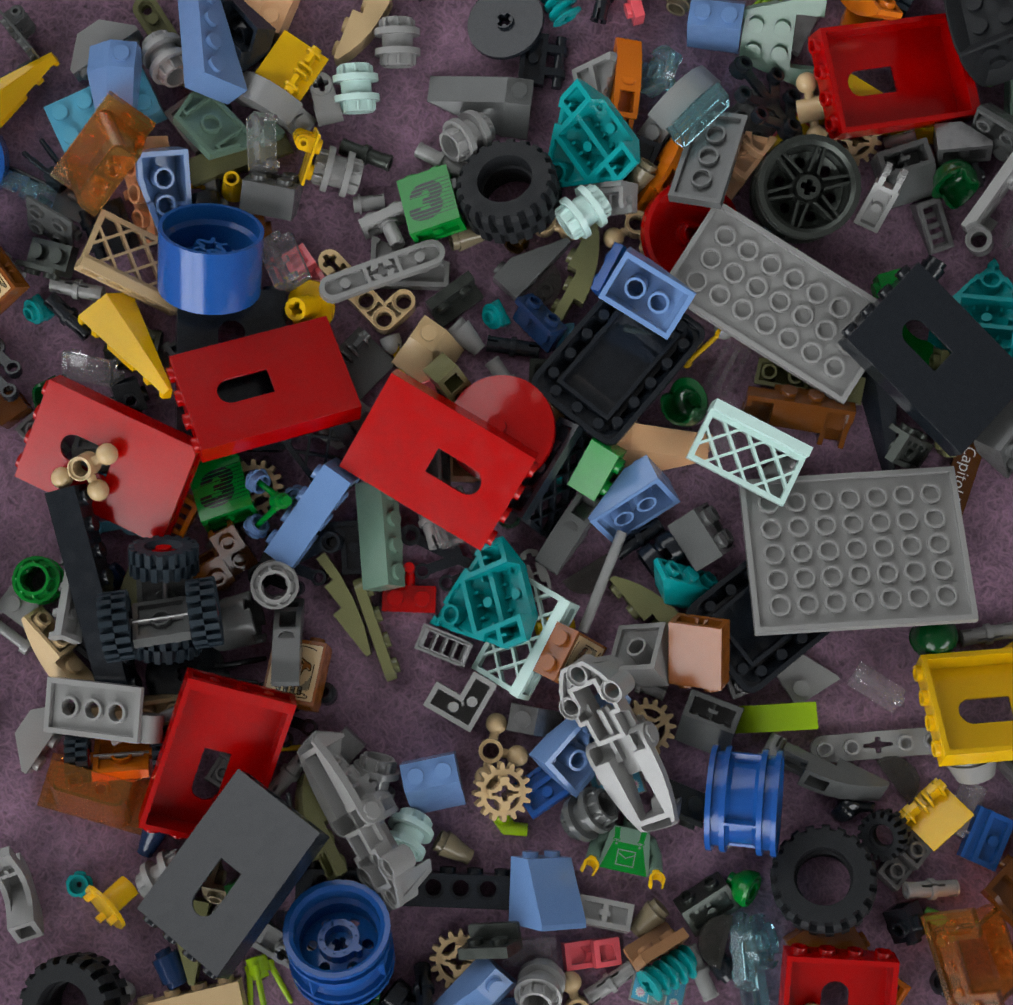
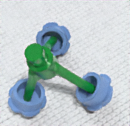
M261 468L260 470L250 471L246 476V489L256 494H262L266 491L270 495L269 504L271 508L264 515L253 514L246 518L243 523L246 534L253 539H263L266 537L269 530L268 519L280 509H286L287 507L293 509L298 503V500L295 498L302 489V485L296 484L293 487H288L284 493H278L270 487L271 478L265 469Z

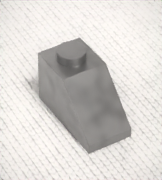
M947 121L935 124L933 146L936 166L954 159L963 160L968 163L990 161L993 141L962 121Z
M511 703L506 730L545 737L546 734L563 722V716L558 711Z

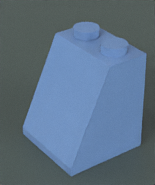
M691 0L687 22V47L738 54L746 2L734 0Z
M456 751L404 761L399 765L404 792L410 808L427 813L466 804Z
M544 850V855H539L538 851H522V856H511L509 921H518L521 927L538 931L586 928V919L571 857L561 856L559 850Z

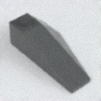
M430 76L427 102L458 116L466 110L482 112L492 121L496 135L527 140L534 80L490 76Z

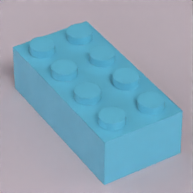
M143 67L135 134L167 119ZM90 86L43 107L65 155L71 162H75L103 149Z

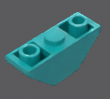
M658 557L653 561L655 584L664 603L682 609L689 607L691 603L718 582L715 575L709 571L699 570L696 572L691 566H685Z

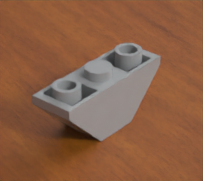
M99 19L79 32L76 37L70 67L79 82L81 80H88L87 66L90 46L110 39L134 41L140 44V40L143 37L136 25Z
M74 702L68 703V709L71 714L75 711ZM45 707L30 710L15 732L21 771L25 774L33 773L34 770L38 772L47 760L44 755L50 747L52 749L55 748L62 738L61 734L43 732Z

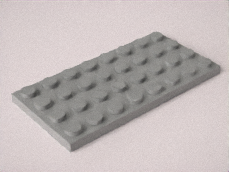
M723 203L721 209L711 208L670 272L671 275L696 292L687 309L814 389L823 392L830 399L844 404L865 370L837 342L844 336L841 333L842 330L852 321L856 323L862 317L859 314L860 311L870 302L874 304L878 299Z

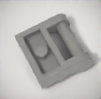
M11 585L0 599V616L4 613L23 627L21 620L23 616L41 605L22 600L15 593L13 585ZM0 620V634L19 647L18 651L26 656L32 649L28 638L25 639Z

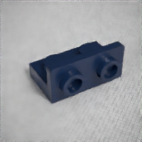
M533 293L517 297L515 303L519 307L512 319L546 353L553 352L568 327Z

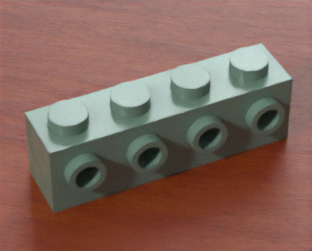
M366 482L355 484L363 590L382 592L405 587L399 502Z

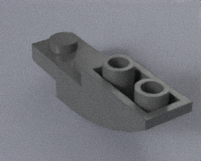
M579 492L555 525L536 556L535 561L555 575H558L588 535V530L593 525L588 517L604 496L593 501Z
M295 598L288 606L275 609L272 638L271 687L300 686L305 613L304 598Z
M786 742L782 749L784 750V769L800 776L797 785L826 796L851 801H879L890 784L889 781L880 778L878 775L872 774L841 758L834 765L789 742Z

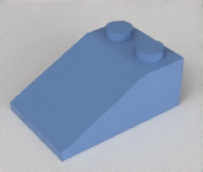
M629 247L598 298L668 340L695 297L696 292L653 260Z
M645 455L623 469L588 519L608 540L613 542L617 530L627 533L628 536L632 530L639 529L681 501L669 478Z

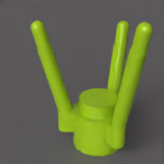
M265 954L245 959L247 966L244 969L247 979L248 1005H254L253 981L255 980L260 1004L267 1005L262 978L269 976V970L288 1003H293V999L277 971L273 959H268Z

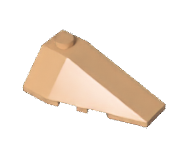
M635 423L617 443L618 446L627 450L623 457L626 463L620 473L635 460L645 455L661 471L696 464L687 459L686 456L698 432ZM704 434L702 440L707 439L706 434ZM709 442L700 444L694 455L704 460L708 459ZM614 473L612 478H617L620 473L618 475Z

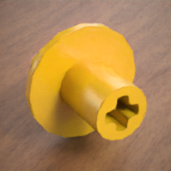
M315 280L301 281L291 290L288 301L285 304V313L294 324L327 316L329 323L333 320L335 303H327L320 297V282Z
M121 876L103 893L94 886L89 885L85 889L86 894L83 898L87 903L91 901L100 912L95 917L98 923H102L106 919L110 926L113 925L118 929H122L126 924L119 911L138 894V891L126 877Z

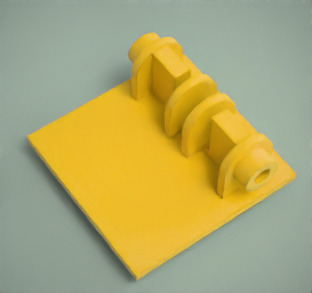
M284 30L255 73L280 86L301 101L329 59L320 54L322 51L317 46L313 45L310 47Z
M315 126L313 132L298 128L292 135L296 147L306 152L298 174L302 186H304L305 180L310 181L315 167L312 164L314 154L319 155L323 144L321 134Z
M937 778L931 781L899 811L901 813L899 817L901 819L905 817L907 819L906 824L934 852L974 816V813L946 788L947 785Z

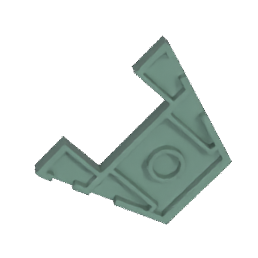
M773 0L746 6L739 56L749 57L753 63L752 67L766 73L773 67L780 68L785 75L783 81L796 86V80L800 74L804 72L814 74V66L791 64L797 15L825 18L827 0Z
M194 91L188 95L172 121L208 160L275 142L284 138L285 131L270 117H266L248 129L224 103Z

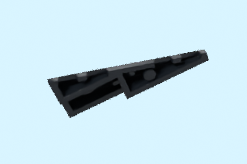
M221 0L242 73H244L269 53L276 29L245 1Z
M864 371L861 376L866 378L862 405L881 470H895V464L884 457L888 453L890 444L897 439V433L888 426L890 423L897 425L898 404Z

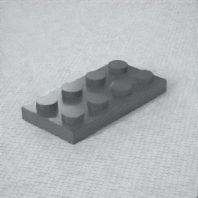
M696 108L668 193L670 202L715 209L722 208L749 123L748 115Z

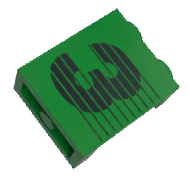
M446 164L433 166L427 171L411 174L396 181L409 234L415 244L430 239L438 240L467 230L465 221L459 212L451 182L453 176Z
M239 453L204 463L200 461L191 483V489L200 521L207 532L210 530L214 532L227 527L226 521L229 519L234 524L245 521L250 515L259 514L249 489L245 487L246 478L241 464L243 460Z

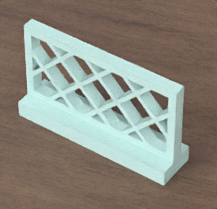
M718 398L713 400L686 458L781 507L784 506L806 458L810 456L813 447ZM712 418L722 422L725 433L714 437L711 436L708 426ZM728 426L735 430L729 431ZM737 432L745 434L749 445L735 449L731 434ZM706 433L707 439L702 440L704 434ZM726 436L731 451L718 455L713 440ZM752 438L755 439V440H757V441H759V442L753 443ZM709 442L713 454L712 458L704 460L694 455L700 444ZM767 445L773 458L760 462L755 446ZM750 448L755 464L742 468L737 452ZM776 451L782 453V455L777 456ZM732 454L737 470L727 472L722 469L719 458ZM788 456L797 462L792 472L784 474L779 458ZM715 460L716 465L710 463V461ZM774 460L779 476L766 480L761 464ZM756 466L761 482L751 484L746 481L743 470ZM738 472L739 475H740V478L737 477V476H735V475H733V474ZM790 475L788 481L786 482L785 477ZM777 479L781 480L783 492L780 498L770 493L768 482ZM763 485L764 490L760 489L757 486Z
M530 577V584L533 586L535 593L534 600L537 602L540 614L537 621L541 620L543 627L540 635L534 637L531 635L529 641L509 648L511 649L514 663L505 666L501 664L499 653L509 649L498 648L494 644L485 642L471 667L509 691L514 697L529 701L542 675L534 672L533 669L557 621L569 627L580 608L576 603L564 598ZM550 597L558 600L553 611L545 613L542 600ZM528 644L530 653L527 659L519 661L516 647ZM494 654L496 668L489 671L482 668L481 666L485 658ZM515 667L517 677L511 686L505 682L503 671Z

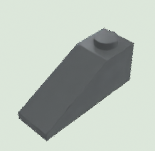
M564 238L511 257L507 263L503 260L493 271L495 274L493 282L515 302L517 297L523 296L569 249L571 241L568 238Z

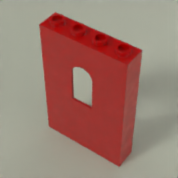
M946 13L819 28L808 37V50L812 55L814 77L818 82L820 92L819 101L825 115V129L829 133V138L833 140L933 127L935 124L947 121L968 122L974 118L976 110L980 106L976 83L962 66L952 42ZM891 67L896 92L858 96L850 90L848 79L852 72Z
M327 316L169 356L170 367L166 368L167 377L170 384L175 383L177 390L174 391L177 406H183L185 414H182L183 423L186 431L191 429L193 435L190 438L194 454L199 453L202 463L361 418L362 405ZM267 370L275 391L233 403L223 401L217 394V388L222 382Z
M396 369L390 374L339 466L481 551L485 543L491 546L497 536L498 531L494 530L498 521L504 524L512 509L507 507L512 498L518 501L526 486L521 483L527 475L531 478L539 466V463L535 461L539 453L401 370ZM438 448L478 472L481 477V486L477 492L464 494L426 471Z
M62 375L48 379L41 391L44 395L41 404L35 408L33 413V419H35L33 426L25 435L24 443L26 445L24 451L20 453L16 460L15 466L18 468L15 477L46 492L59 490V488L52 484L51 474L58 467L67 468L70 461L64 455L61 447L62 441L67 435H77L98 446L110 443L117 448L118 458L110 465L106 476L100 473L95 474L97 479L104 480L108 484L109 495L102 501L93 500L94 514L143 538H153L155 535H159V537L171 535L201 460L199 453L194 454L190 442L192 436ZM81 465L85 471H88L87 467ZM73 479L70 486L86 483L88 487L89 483L87 480L76 481Z
M187 667L138 815V828H142L149 833L160 832L168 834L175 839H187L238 769L251 774L268 788L297 707L295 694ZM205 748L231 754L219 791L216 795L207 799L199 798L192 790V784Z
M793 943L791 946L783 945L778 1005H804L810 1002L820 1005L823 987L833 981L841 982L848 988L847 1005H896L900 962L895 953L886 948H876L873 951L864 950L857 946L839 949L826 944L819 947H808L802 943Z

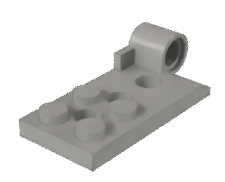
M1013 152L961 224L966 234L965 244L967 249L974 256H986L993 249L994 240L991 233L998 222L990 216L1009 189L1013 191ZM981 235L987 238V242L983 247L977 248L972 245V241L976 236Z
M55 676L47 677L43 732L135 744H160L163 739L164 714L143 712L144 687ZM70 700H72L75 703V711L73 714H71V712L68 709V703ZM94 702L99 708V713L96 717L91 712ZM117 705H119L122 709V717L120 720L117 719L115 716V708Z

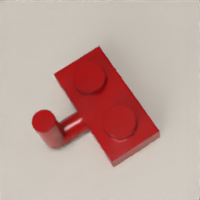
M411 562L405 563V587L382 591L381 611L436 614L437 587L415 585V566Z

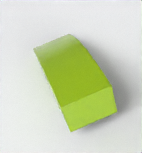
M816 702L739 706L744 708L735 733L818 729Z

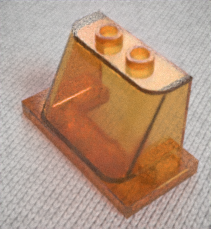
M109 91L52 169L50 176L72 190L79 206L96 217L140 158L146 138L156 123L112 91Z
M54 752L37 806L141 835L142 828H138V815L150 779L124 780L65 763L64 755Z
M992 903L985 904L976 909L973 907L924 913L920 917L947 1005H1005V1001L1013 994V942L1006 921L999 915L1001 912Z

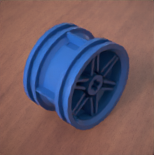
M714 744L712 746L707 773L704 808V846L706 851H712L714 846H719V851L726 853L728 846L755 848L756 856H762L764 851H770V857H777L783 806L784 750H778L776 755H770V749H763L762 754L735 752L734 746L729 745L725 751L721 750L720 745Z
M338 879L312 886L300 894L291 904L283 924V943L289 959L292 978L301 994L315 1005H364L378 996L389 983L395 965L390 916L384 901L379 895L364 884ZM351 921L360 922V925L355 926ZM308 945L314 948V950H307Z

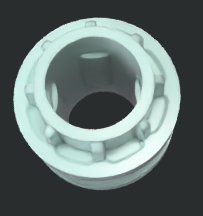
M367 62L340 64L336 68V75L332 76L333 84L340 85L341 94L335 95L334 100L335 103H340L342 114L373 113L376 110V102L380 101V94L372 92L371 83L379 81L378 73L373 72V66Z
M592 184L586 187L580 185L575 188L576 198L571 201L569 198L563 197L559 200L560 206L555 209L556 220L571 239L577 240L580 237L587 239L592 235L590 226L596 223L599 227H603L608 223L607 218L611 215L612 211L611 205L602 191Z
M403 807L399 812H395L390 816L388 820V825L392 829L390 832L397 845H407L413 852L416 862H420L426 854V850L421 844H429L433 839V823L423 812L414 808Z

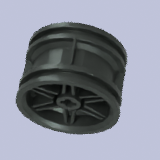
M816 134L798 135L787 139L775 147L757 166L751 178L749 188L750 206L759 225L788 243H810L833 233L850 219L859 203L861 175L856 161L850 152L839 142ZM798 158L804 160V166L801 169L795 164V160ZM822 167L829 168L830 174L827 177L820 175ZM777 176L784 179V184L780 187L775 184ZM805 183H808V188L812 190V192H809L805 195L804 189L801 188V186H803ZM826 194H833L835 196V201L833 203H829V201L825 197ZM781 203H786L789 206L787 213H783L780 210ZM806 212L814 213L815 218L813 221L805 219Z

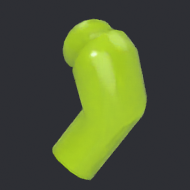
M507 815L506 822L500 821L499 816L493 821L503 835L527 837L528 823L514 822L509 815Z

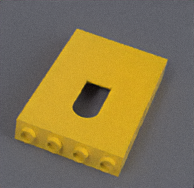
M1013 648L920 655L917 663L913 666V678L919 684V703L925 708V727L931 733V751L933 757H937L939 767L1013 761V721L972 724L966 722L959 714V705L965 700L1008 697L1013 713Z

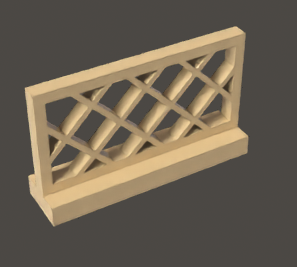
M102 209L81 257L76 262L74 270L167 315H175V307L166 302L159 294L158 289L154 287L157 281L148 284L142 281L139 270L151 266L157 280L156 264H158V260L154 261L149 246L158 244V236ZM105 218L115 223L118 233L105 237L101 227ZM131 232L138 234L142 246L130 249L125 234ZM99 233L101 239L95 240ZM120 236L125 251L112 255L107 240ZM102 242L108 257L99 260L89 255L92 246ZM144 248L150 263L137 267L132 252ZM127 254L132 269L123 272L117 268L114 258ZM109 260L111 265L105 263V261Z

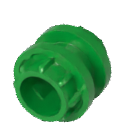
M31 556L25 558L14 569L12 575L13 589L18 597L26 602L39 605L50 604L60 597L61 592L58 588L60 583L63 582L64 569L58 562L46 557ZM43 570L46 575V582L40 590L36 591L32 584L33 577L38 571Z

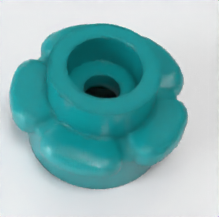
M76 871L74 875H70L66 880L67 891L72 897L83 898L86 894V887L89 885L93 886L91 876H87L84 871ZM78 882L82 883L81 887H78Z

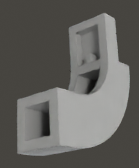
M703 65L695 67L680 78L661 97L648 113V119L637 134L663 145L686 115L698 105L707 102L721 81Z
M246 70L243 73L247 91L235 99L239 105L262 112L291 135L298 128L309 131L312 129L317 120L302 107L303 104L280 86L254 72Z
M10 846L0 848V890L6 908L7 930L18 944L43 936L42 908L29 867L20 852L15 854Z

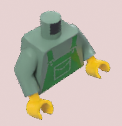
M624 816L623 825L615 823L612 830L604 834L599 833L596 839L590 841L586 859L580 867L581 872L584 871L586 865H589L593 868L591 876L596 874L599 867L644 877L649 876L648 887L652 889L653 880L660 881L661 889L664 888L666 878L663 874L662 854L656 838L651 836L650 832L641 833L626 816Z

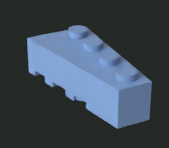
M178 0L185 88L228 105L245 93L247 86L221 0Z
M337 457L324 465L319 464L310 476L313 478V481L309 487L304 485L295 499L298 500L296 506L293 509L289 507L280 520L284 523L280 529H274L266 539V543L269 545L264 552L276 561L286 563L292 569L295 568L318 538V531L321 532L332 519V511L336 510L348 497L347 489L353 484H357L360 478L341 468L339 465L342 461Z

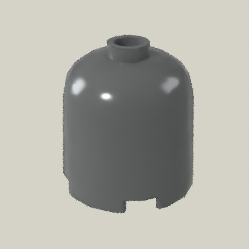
M251 590L219 600L224 630V645L213 647L214 649L227 651L266 642L267 634H262L261 626L266 624L263 608L256 600H253Z

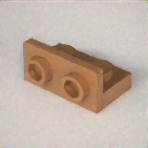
M664 922L625 946L623 952L636 972L651 965L654 961L659 960L662 956L670 953V951L678 948L688 939L689 935L684 927L675 932L667 922Z

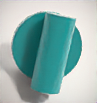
M36 294L24 301L23 314L28 321L36 325L50 320L55 314L43 305L45 301L40 294Z
M500 299L483 307L482 319L490 329L503 328L511 324Z

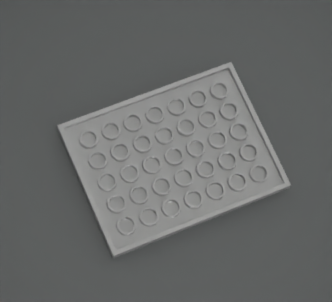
M954 466L797 476L782 507L738 485L755 636L976 623L979 620ZM746 479V481L756 484L761 482V479ZM777 479L768 482L770 493L780 498L783 492L781 480ZM763 485L757 486L760 489L764 490Z

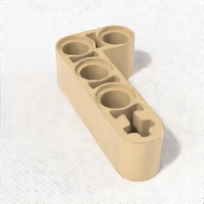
M332 249L321 252L318 258V265L325 277L336 273L330 265L327 266V260L335 261L340 271L351 267L337 251ZM399 289L385 302L374 290L347 299L378 333L383 335L394 332L416 310L415 296L407 289ZM367 296L373 298L374 302L370 307L365 308L360 305L362 298ZM402 298L411 300V305L406 309H401L397 306L398 301ZM385 315L391 317L390 325L386 327L378 325L380 317Z

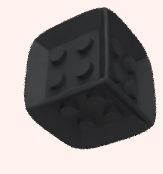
M943 0L952 42L962 66L970 77L982 87L994 86L1012 80L1013 0Z

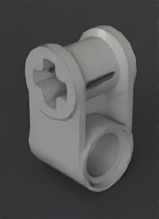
M320 72L311 85L310 91L318 126L322 127L344 121L340 103H335L334 100L336 92L331 77L327 73ZM320 83H324V85H325V90H324V91H320V89H319V84H320Z

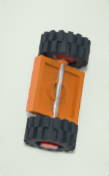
M163 727V739H164V736H165L167 727ZM66 735L64 740V769L67 784L90 783L92 778L93 782L149 778L150 759H152L154 770L162 743L135 744L122 742L113 746L110 740L95 739L94 752H92L90 738Z

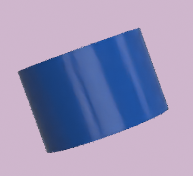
M189 204L168 211L161 217L158 223L157 289L161 297L176 308L204 315L230 314L252 306L261 294L264 246L263 225L252 214L223 204Z

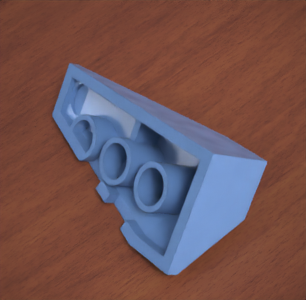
M110 39L92 45L89 49L87 75L105 154L132 156L143 64L142 49L138 42Z

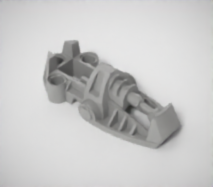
M584 654L571 665L560 670V713L568 720H576L580 728L587 726L594 739V742L589 743L586 747V756L593 771L616 806L641 833L656 831L677 824L679 822L682 797L675 799L668 774L655 748L660 739L657 727L651 721H646L644 715L639 714L635 716L625 698L635 687L633 676L626 670L618 669L624 661L613 655L595 657L591 654ZM594 684L601 699L612 703L614 707L612 708L611 704H606L600 708L589 685ZM642 771L645 781L649 783L654 793V797L651 798L652 809L645 813L632 774Z
M316 730L303 742L297 751L308 782L335 834L346 838L356 855L354 861L358 866L357 876L360 882L379 895L388 911L396 910L418 895V887L432 871L431 860L429 858L415 866L416 859L411 849L405 844L397 845L384 819L399 809L389 791H383L382 789L376 791L377 783L375 781L369 782L370 774L367 773L362 776L353 764L349 765L340 754L341 741L345 737L344 733Z

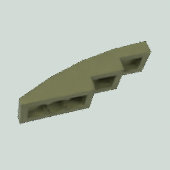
M285 133L284 138L212 160H208L203 154L189 159L190 181L194 188L217 178L221 181L228 171H235L237 173L245 171L247 173L257 167L290 155L294 151Z
M324 552L316 560L332 578V581L325 588L341 607L333 616L366 657H369L373 653L366 625L357 602L342 574Z

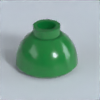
M743 870L738 873L731 872L726 883L730 887L733 899L738 905L744 908L754 901L761 885V875L759 872Z

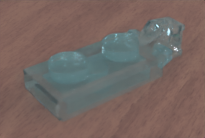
M738 912L728 916L727 925L731 938L729 949L733 962L732 979L735 987L750 993L759 989L754 936L749 934L748 914Z

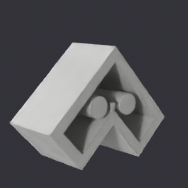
M475 671L461 694L436 681L423 705L466 731L471 732L498 684Z

